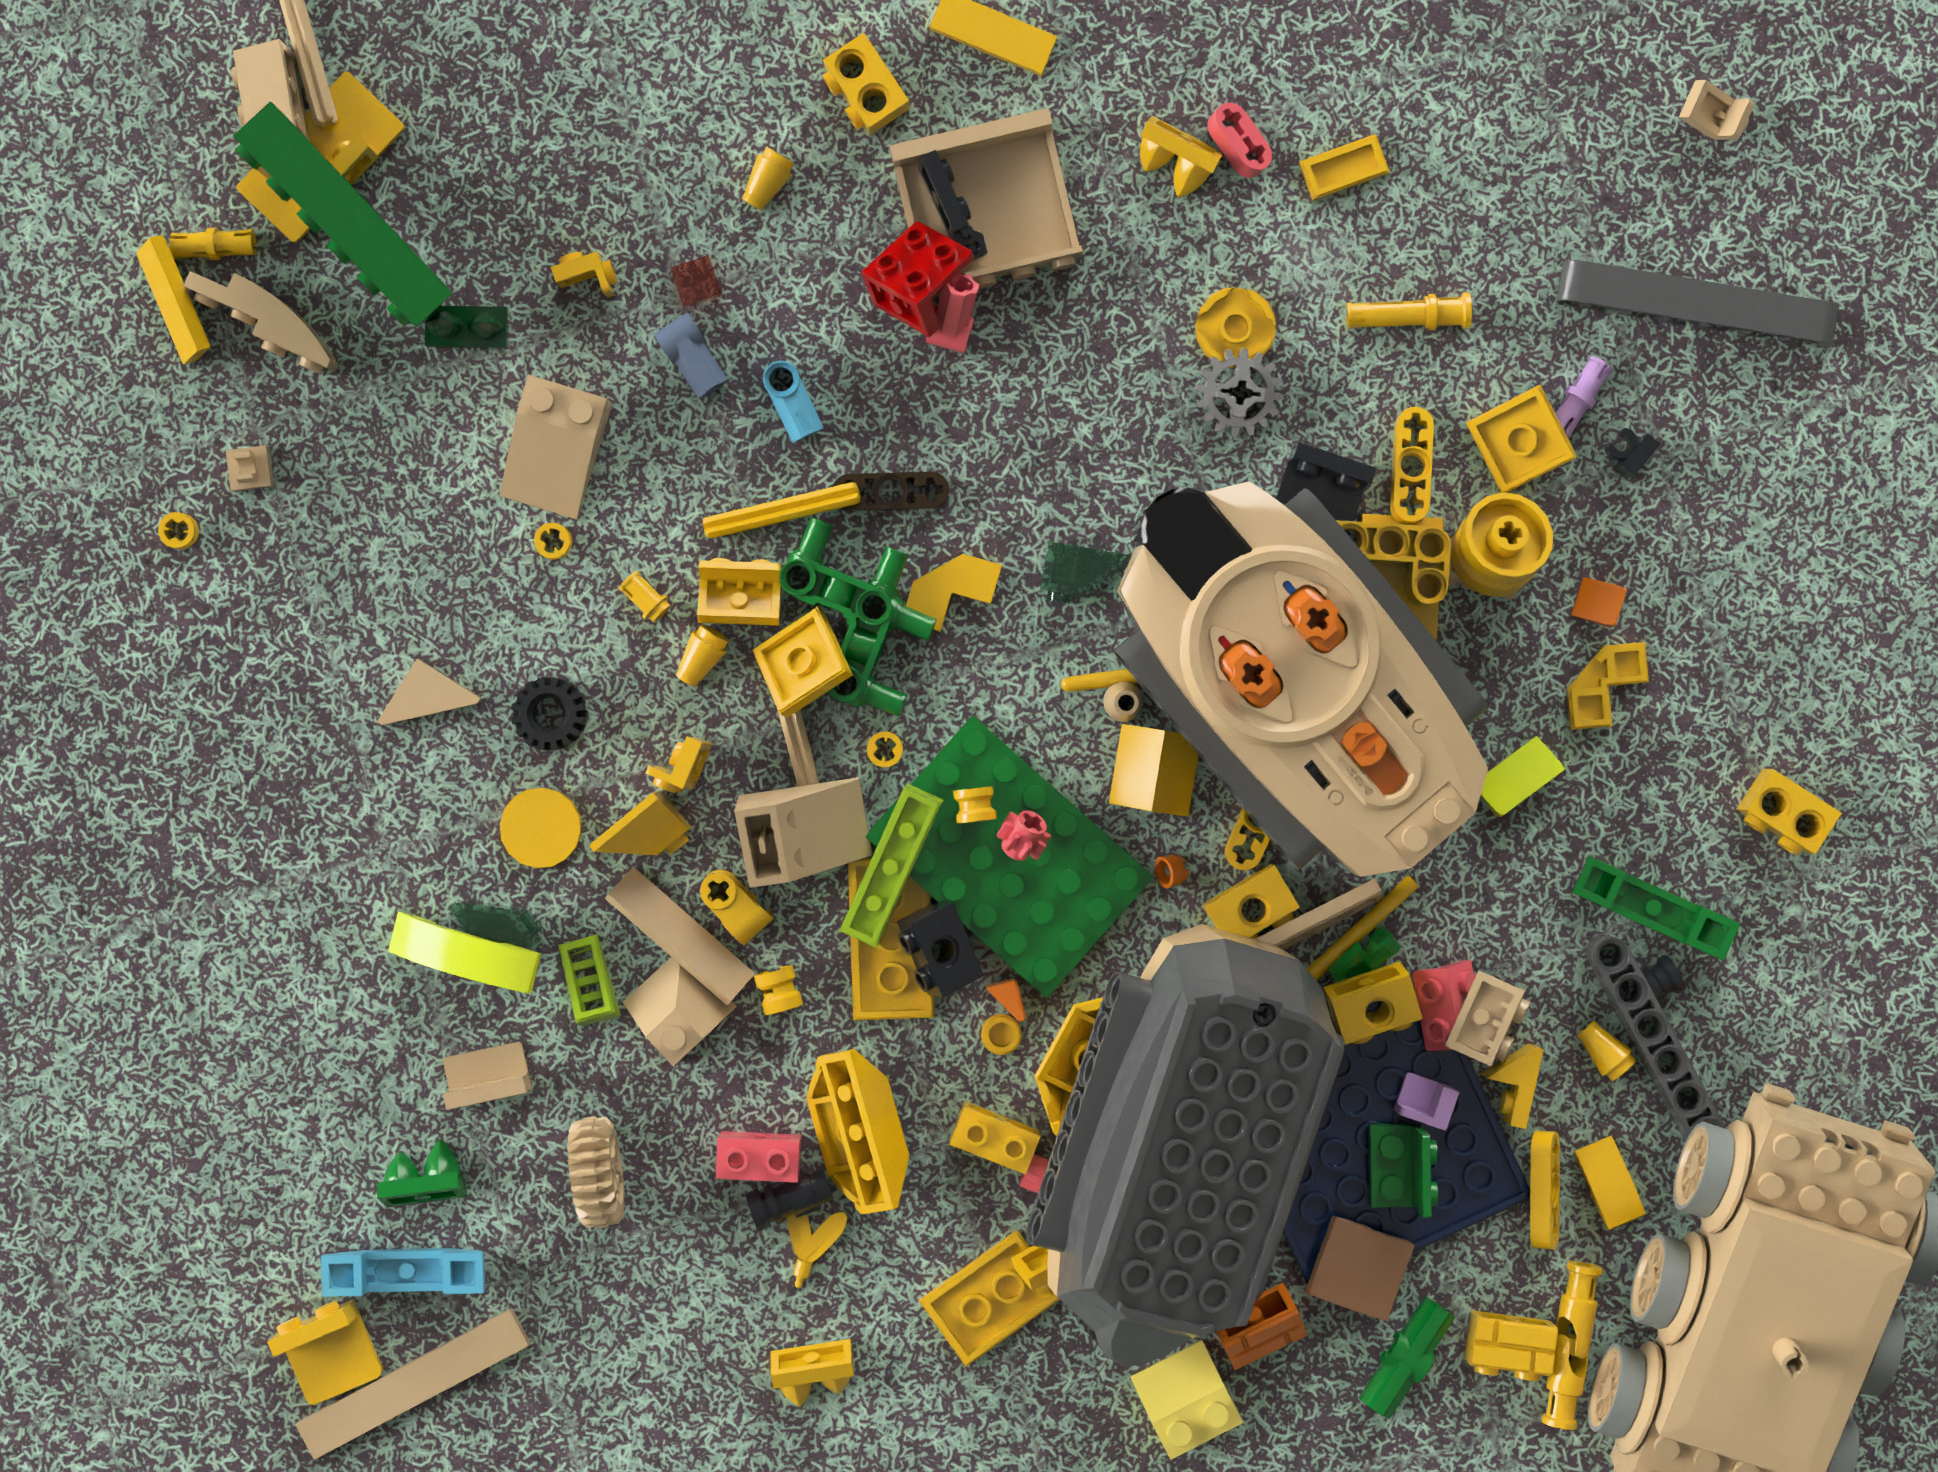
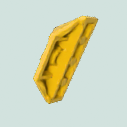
M1103 997L1073 1005L1034 1076L1052 1131L1056 1136Z
M855 1049L817 1057L816 1069L812 1076L806 1099L828 1177L847 1198L855 1203V1208L861 1215L896 1209L899 1206L910 1155L888 1077Z

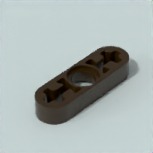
M931 471L845 474L840 476L832 486L846 484V482L851 481L857 484L858 489H868L865 481L875 480L872 487L875 504L867 505L868 496H860L858 504L840 508L848 512L937 509L947 501L949 496V485L945 477ZM906 479H915L914 488L925 487L927 480L934 479L936 486L943 488V493L937 494L933 502L927 501V496L924 494H914L916 503H906L909 496ZM893 480L901 485L903 493L897 502L886 503L880 498L879 488L885 481Z

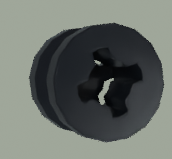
M1664 954L1657 958L1656 964L1651 967H1640L1659 1004L1664 1002L1665 996L1672 992L1679 994L1686 990L1685 982L1679 970L1667 955Z

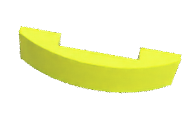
M398 912L388 950L400 957L433 969L527 994L532 993L541 953L508 943L490 941L440 926L434 921L403 912Z

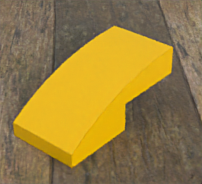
M1612 1135L1574 1151L1577 1163L1591 1190L1590 1194L1608 1231L1646 1215L1636 1187Z

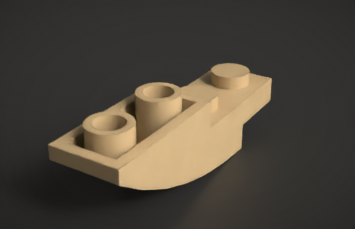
M189 272L183 286L195 292L194 301L214 310L217 309L219 303L233 309L230 317L250 326H254L256 320H258L252 335L264 340L261 346L262 349L282 358L285 357L287 351L300 356L298 364L318 374H322L324 367L331 371H336L338 363L327 345L316 331L282 300L236 273L233 274L228 287H225L196 273Z

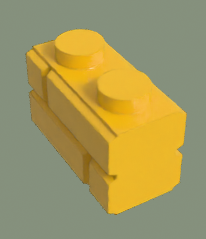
M1471 1310L1464 1358L1470 1366H1474V1371L1480 1374L1497 1376L1500 1369L1515 1371L1514 1376L1519 1379L1538 1381L1539 1375L1551 1376L1553 1373L1558 1329L1549 1320Z

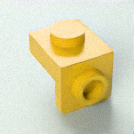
M597 251L584 256L582 252L564 255L558 259L560 264L551 267L554 279L560 288L597 276L604 295L607 298L615 296L612 288L613 284L618 283L611 260L603 262L602 257Z

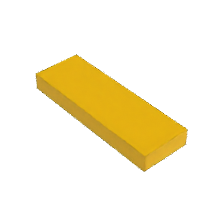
M940 0L929 27L931 31L1041 77L1057 41L1056 35L972 0Z
M163 235L149 237L136 252V255L183 365L198 360L210 348V343L188 291L183 286L184 282Z

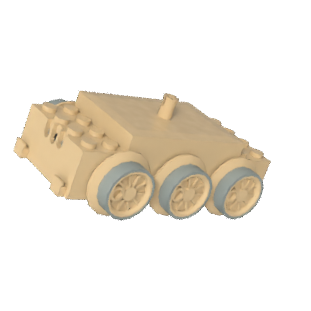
M1765 1083L1761 1094L1753 1091L1742 1121L1737 1119L1726 1128L1703 1121L1694 1127L1683 1146L1676 1167L1673 1199L1675 1207L1680 1211L1699 1216L1701 1226L1698 1232L1692 1231L1686 1234L1682 1240L1660 1233L1654 1235L1644 1248L1632 1283L1630 1296L1631 1316L1638 1323L1657 1328V1338L1655 1342L1648 1341L1643 1343L1639 1349L1618 1343L1610 1345L1601 1358L1591 1386L1588 1402L1589 1427L1593 1432L1615 1438V1444L1610 1454L1614 1465V1472L1855 1471L1859 1452V1430L1856 1421L1849 1415L1859 1392L1877 1396L1888 1388L1898 1370L1903 1354L1905 1321L1901 1311L1894 1306L1905 1281L1920 1286L1928 1283L1938 1271V1195L1928 1192L1936 1170L1914 1143L1910 1141L1915 1139V1135L1908 1127L1884 1120L1881 1130L1878 1131L1791 1103L1796 1098L1790 1090L1769 1083Z

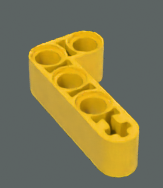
M1336 520L1343 530H1348L1355 534L1358 548L1370 562L1406 565L1405 592L1412 603L1419 606H1428L1438 603L1446 596L1449 587L1451 541L1444 530L1434 526ZM1383 533H1390L1397 540L1398 547L1393 555L1385 554L1379 547V539ZM1425 535L1432 536L1438 543V551L1434 557H1427L1420 550V541ZM1422 576L1430 577L1435 583L1436 590L1431 598H1425L1418 592L1417 584Z

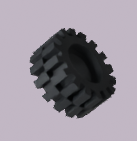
M554 677L537 678V680L525 684V688L519 690L516 694L517 700L515 703H512L511 710H514V717H511L512 724H515L517 728L515 731L517 735L522 737L529 746H534L540 750H557L568 747L584 731L586 718H588V710H586L585 706L586 701L579 693L580 690L568 681ZM546 698L557 699L565 709L563 723L553 730L542 728L535 719L536 706Z

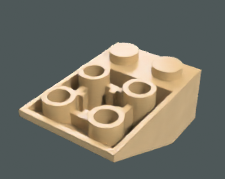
M859 777L738 796L734 812L749 888L791 882L873 855L871 842L866 838L869 830Z

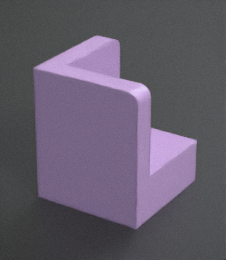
M1407 1072L1393 1109L1399 1115L1446 1131L1459 1091L1452 1086Z

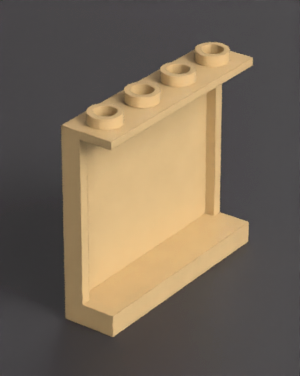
M1049 108L890 145V154L908 228L919 221L949 238L918 169L922 156L936 150L940 160L946 159L955 180L951 183L957 198L962 196L965 199L971 213V219L967 220L969 226L983 234L988 251L985 257L969 263L960 271L972 275V279L979 284V289L997 284V277L1012 274L1013 280L1032 277L1036 275L1035 268L1051 265L1052 271L1067 269L1075 266V259L1082 256L1083 249L1082 245L1079 246L1053 137V123ZM940 291L933 296L934 299H939Z

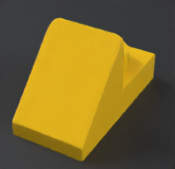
M1526 1044L1507 1056L1505 1061H1499L1480 1073L1487 1079L1511 1084L1510 1090H1503L1499 1103V1112L1504 1114L1503 1121L1510 1126L1527 1128L1544 1049L1537 1045Z

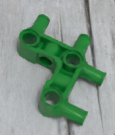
M811 517L798 551L793 550V553H790L787 563L780 571L779 579L783 589L797 599L813 606L822 604L842 612L844 618L847 619L846 623L849 625L841 650L852 674L856 678V689L850 695H843L835 686L828 693L837 701H842L858 708L860 706L864 707L867 704L899 717L907 694L874 681L875 677H873L889 632H893L894 628L928 641L937 620L934 617L904 606V601L898 595L899 590L896 587L909 555L886 546L874 579H869L868 582L857 579L823 565L824 561L820 559L833 525ZM802 566L808 570L810 582L804 589L797 590L790 582V575L794 569ZM880 596L886 603V612L881 618L874 620L866 614L865 605L871 597Z

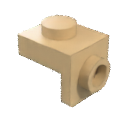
M1695 80L1679 118L1712 139L1737 140L1748 125L1749 116L1755 103L1748 98L1733 99L1707 80Z

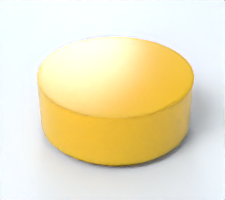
M1001 1013L989 1017L984 1022L981 1030L984 1046L990 1052L997 1055H1006L1013 1052L1019 1046L1022 1037L1019 1023L1008 1014Z

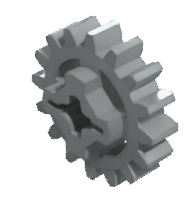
M1241 348L1238 357L1234 358L1231 350L1227 349L1224 350V361L1220 362L1217 358L1211 357L1209 361L1213 369L1211 371H1199L1201 377L1206 379L1205 384L1194 386V390L1203 393L1204 398L1197 401L1195 405L1196 407H1207L1208 412L1202 419L1204 422H1209L1215 418L1217 420L1215 431L1222 432L1226 426H1230V435L1237 437L1240 428L1244 427L1247 435L1251 436L1254 435V424L1257 423L1263 428L1269 426L1265 418L1267 413L1278 415L1279 411L1272 404L1274 400L1284 399V395L1275 392L1274 386L1279 385L1283 380L1282 378H1271L1270 373L1275 368L1274 363H1269L1265 366L1260 364L1263 358L1262 353L1257 352L1252 359H1249L1247 348ZM1233 366L1231 376L1223 383H1214L1217 376L1223 370ZM1250 368L1254 369L1261 376L1265 388L1257 387L1250 378ZM1238 381H1242V388L1248 389L1250 392H1256L1257 395L1242 397L1240 404H1236V397L1229 396V393H1222L1221 389L1235 388L1238 385ZM1213 397L1221 398L1228 407V418L1218 411ZM1255 402H1263L1260 409L1254 415L1244 419L1246 417V409Z

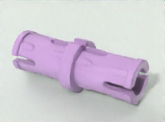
M1590 356L1588 363L1574 385H1568L1564 391L1566 397L1556 412L1568 439L1586 410H1591L1594 407L1596 394L1613 371L1610 365L1604 367L1606 362L1595 356Z

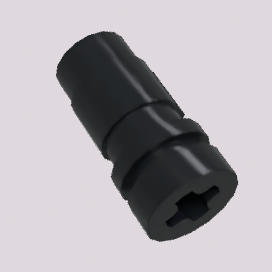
M823 1169L799 1176L798 1182H783V1184L773 1188L769 1184L764 1186V1191L762 1192L759 1189H755L745 1193L758 1232L772 1227V1222H776L779 1225L784 1223L783 1218L795 1215L796 1218L820 1210L819 1205L834 1200Z

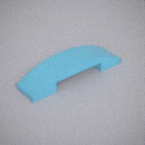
M454 1248L361 1250L323 1254L321 1256L322 1297L363 1296L367 1292L443 1291V1294L485 1293L484 1251Z

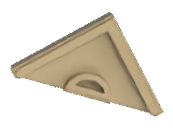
M416 659L377 723L387 725L479 704L482 698L422 660Z

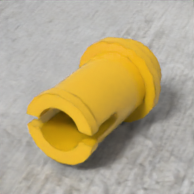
M638 571L629 575L619 587V590L643 612L642 617L645 620L649 618L655 623L671 607L667 602L668 597L665 594L661 596Z

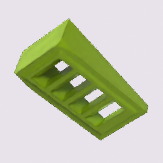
M596 934L558 945L575 1022L585 1026L621 1016L599 935ZM582 949L572 954L575 955L592 950L593 958L573 963L570 952ZM596 966V974L577 979L576 971ZM600 983L601 990L581 994V987ZM603 999L605 1006L586 1011V1003Z

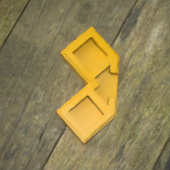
M962 554L914 580L906 607L936 618L933 630L941 632L951 594L991 604L1002 565Z
M1645 642L1601 647L1566 689L1570 730L1612 726L1609 686L1649 682Z

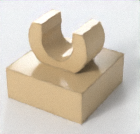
M269 446L226 450L231 491L274 487Z

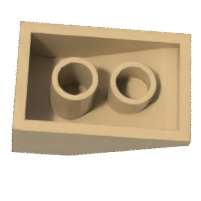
M528 374L515 417L499 496L578 519L612 403L607 398Z

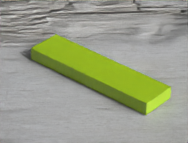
M908 783L905 784L839 931L875 948L878 946L944 800Z

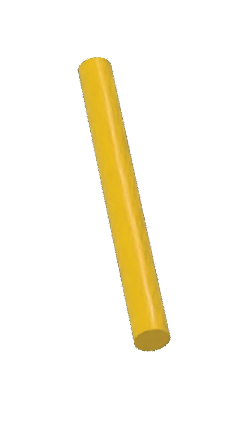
M1409 875L1307 968L1316 981L1329 971L1328 968L1357 941L1360 942L1419 888Z

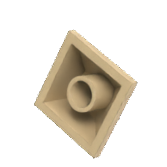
M672 957L623 1001V1004L645 1037L672 1066L679 1062L737 1007L733 1001L725 1005Z

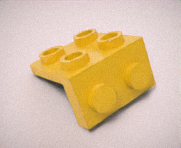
M354 1299L341 1305L338 1304L337 1300L327 1303L314 1310L316 1316L302 1322L299 1316L278 1325L276 1327L278 1333L267 1342L273 1357L286 1352L305 1399L311 1405H316L377 1379L383 1372V1366Z

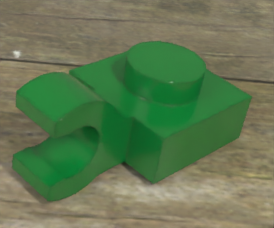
M1381 926L1371 935L1366 948L1357 941L1328 970L1339 982L1383 967L1382 963L1395 955L1401 946L1393 939L1394 935L1384 926Z

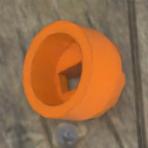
M1173 854L1156 859L1155 875L1163 888L1179 886L1187 880L1190 870H1185L1184 863L1187 862L1186 859L1180 855ZM1166 865L1170 869V872L1168 870L1169 876L1165 873Z

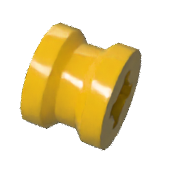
M993 786L953 791L954 800L959 804L956 822L967 823L997 819L996 810L991 807L990 800L994 795Z

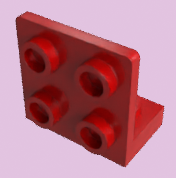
M917 221L873 260L861 274L874 306L930 338L940 328L934 311L936 305L932 297L974 259V256L970 249Z

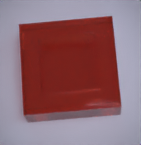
M709 255L670 267L683 307L722 295Z

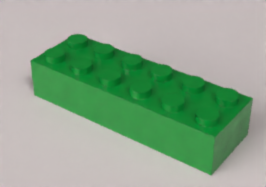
M271 101L233 135L240 143L235 148V151L252 168L258 170L262 166L271 175L265 182L283 201L287 202L292 198L301 207L296 214L313 232L318 233L322 229L332 239L326 246L343 264L347 265L351 260L362 271L357 276L360 282L374 296L381 291L392 302L387 307V310L404 327L409 322L418 327L453 294L441 279Z

